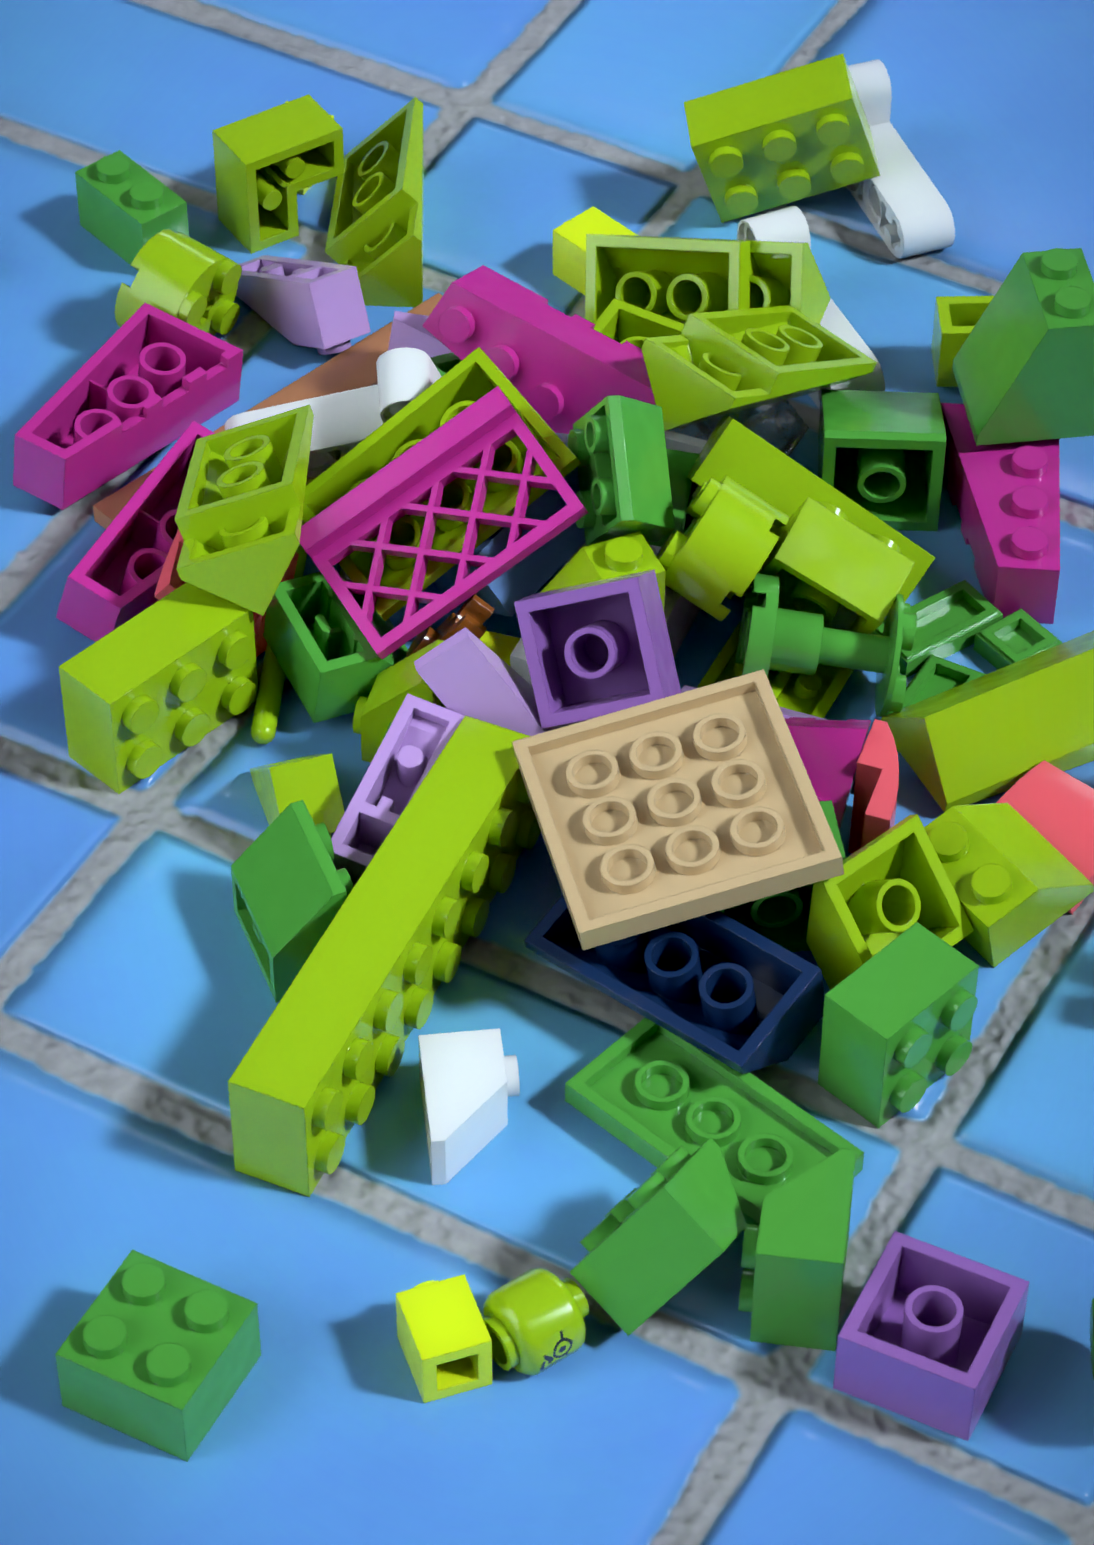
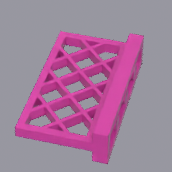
M497 386L301 526L300 544L312 558L376 654L383 660L588 514V511L502 390ZM518 435L527 448L522 474L492 470L495 451ZM481 461V463H480V468H479V469H478V468H472L473 466H475L477 463H479V462ZM536 463H538L547 477L534 476ZM456 478L477 480L470 511L440 507L444 487ZM489 482L519 486L513 516L483 512ZM531 487L557 490L567 504L546 520L525 518ZM429 498L428 505L421 504ZM406 514L425 517L419 547L389 544L393 523ZM437 519L468 522L461 553L431 549ZM480 524L510 528L506 549L495 557L473 555ZM522 529L531 530L523 537H521ZM378 535L377 542L369 541ZM354 551L374 553L367 584L343 581L333 566ZM386 555L416 559L410 590L380 586ZM428 561L459 564L455 585L443 594L422 592ZM471 566L479 567L471 574H469ZM353 594L365 595L362 608ZM377 597L407 601L403 622L381 637L372 624ZM419 603L427 604L418 611Z

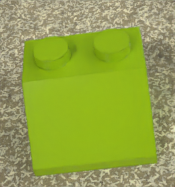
M808 497L790 517L786 526L778 535L780 538L758 574L779 576L778 608L823 614L824 627L871 634L883 623L915 562L901 554V549L892 540L878 534L870 535L850 523L847 515L838 507L827 502H816ZM749 585L746 591H752V587Z
M1009 803L952 806L924 827L974 929V932L964 939L993 968L1094 892L1093 884Z
M918 814L909 815L843 860V875L813 883L806 942L831 990L916 922L950 946H954L974 932Z

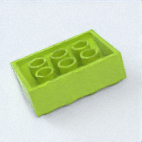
M478 347L306 486L302 519L305 523L497 386L502 390L563 478L581 463L492 360ZM518 435L495 451L492 470L522 474L527 448ZM480 461L479 463H477L475 466H473L472 468H478V469H479V468H480V463H481V461ZM536 463L534 476L547 477L538 463ZM456 478L446 485L440 507L470 511L477 480ZM489 482L483 512L513 516L519 486ZM531 487L528 506L549 489ZM429 498L421 504L428 505ZM406 514L393 523L389 544L419 547L425 517ZM437 519L431 549L461 553L468 522ZM480 524L475 548L502 527ZM378 535L369 541L377 542ZM354 551L338 564L353 582L367 584L374 553ZM386 555L380 586L410 590L416 559ZM428 561L422 591L456 564ZM377 597L375 610L386 621L405 606L407 601Z

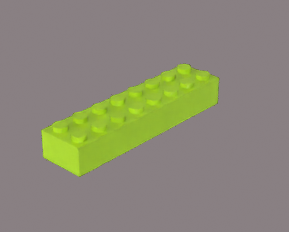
M465 715L228 1080L236 1171L310 1197L323 1174L331 1175L336 1170L341 1161L345 1148V1139L354 1124L362 1125L367 1120L373 1107L375 1090L384 1075L391 1077L397 1071L403 1057L405 1041L413 1028L421 1029L425 1025L432 1009L434 994L441 982L449 983L454 978L460 964L462 948L470 936L476 938L480 935L487 921L489 904L497 892L505 893L514 877L516 860L524 848L532 849L538 840L541 830L521 776L512 741L530 737L529 735Z

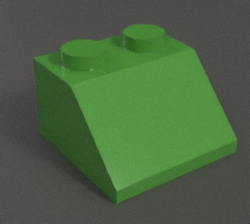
M842 1148L764 1195L760 1225H745L741 1267L744 1268L741 1277L738 1311L752 1312L750 1341L836 1351L857 1150Z

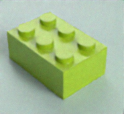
M843 53L684 102L691 148L722 223L880 176L871 129Z
M186 582L59 666L69 757L116 793L121 794L141 779L151 776L160 766L186 748L198 744L205 735L234 715L246 711L256 701L258 694L253 611Z

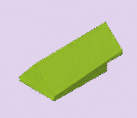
M416 97L344 156V173L337 176L325 253L338 264L356 266L365 306L416 307L423 303L424 128L423 103Z
M586 234L585 319L592 323L597 321L615 298L686 324L690 313L786 305L792 306L820 324L831 299L808 243Z
M790 305L690 313L681 335L646 338L641 348L655 404L662 407L664 431L721 417L723 414L729 415L807 395L870 374L877 364L876 361Z
M310 404L196 440L175 515V522L184 540L176 568L182 581L264 616L300 544L314 419Z
M1094 631L907 706L901 712H893L881 718L882 721L888 722L898 751L944 812L952 806L969 805L1008 791L1020 778L1043 760L1062 771L1094 761Z

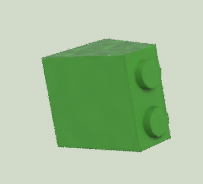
M1053 248L1047 251L1023 252L953 359L952 369L976 446L1094 436V281L1082 248Z
M821 389L818 428V477L895 530L938 532L946 451V431L939 393Z

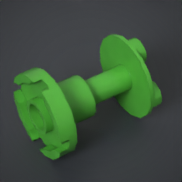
M757 573L750 584L752 591H746L739 627L735 663L743 664L742 675L764 669L767 677L769 670L815 676L818 664L876 672V716H886L888 711L901 712L905 699L907 679L906 675H900L901 650H912L917 625V614L910 613V604L904 603L902 594H897L887 613L882 636L824 627L823 614L778 608L779 576Z

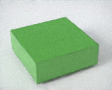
M1019 609L976 633L974 650L996 669H1001L1062 644V642L1023 609Z

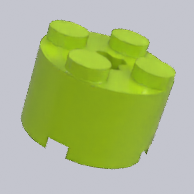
M171 229L162 230L154 235L135 256L131 266L139 271L131 287L123 282L121 283L115 303V319L120 327L144 303H147L213 336L217 332L225 335L234 327L240 314V306L234 303L242 267L186 234L176 233Z
M727 475L720 482L711 477L708 482L705 481L685 511L694 517L686 532L682 534L677 530L674 534L671 533L656 555L666 570L665 586L719 621L724 620L731 611L722 605L721 602L725 597L731 600L734 594L741 598L780 538L770 531L771 526L774 525L780 528L786 526L789 520L787 514Z

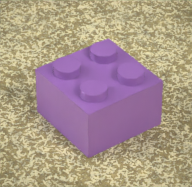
M655 569L536 593L514 602L542 729L589 720L681 693Z
M894 1231L838 1335L833 1388L969 1441L1022 1335L1029 1281Z

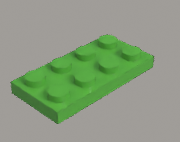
M647 1018L642 1019L565 1083V1101L656 1167L660 1166L680 1146H683L692 1155L709 1138H712L722 1150L746 1224L760 1225L764 1195L842 1148L857 1150L854 1177L863 1170L864 1152L752 1073L741 1074Z

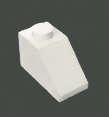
M500 1028L418 1035L420 1087L432 1185L447 1184L508 1125V1097L520 1095L517 1056H504Z

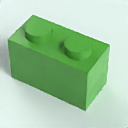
M118 150L108 156H104L75 172L80 225L128 264L131 265L140 249L162 230L171 229L176 233L180 232L189 236L187 202L122 151Z

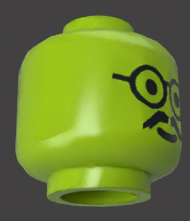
M533 1268L488 1295L483 1305V1320L492 1340V1359L498 1366L507 1371L514 1368L521 1374L534 1376L573 1354L582 1346L586 1338V1327L583 1317L589 1314V1305L577 1283L569 1277L561 1280L548 1269Z

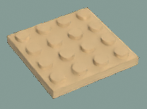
M764 669L512 741L521 776L582 950L844 874L842 855Z

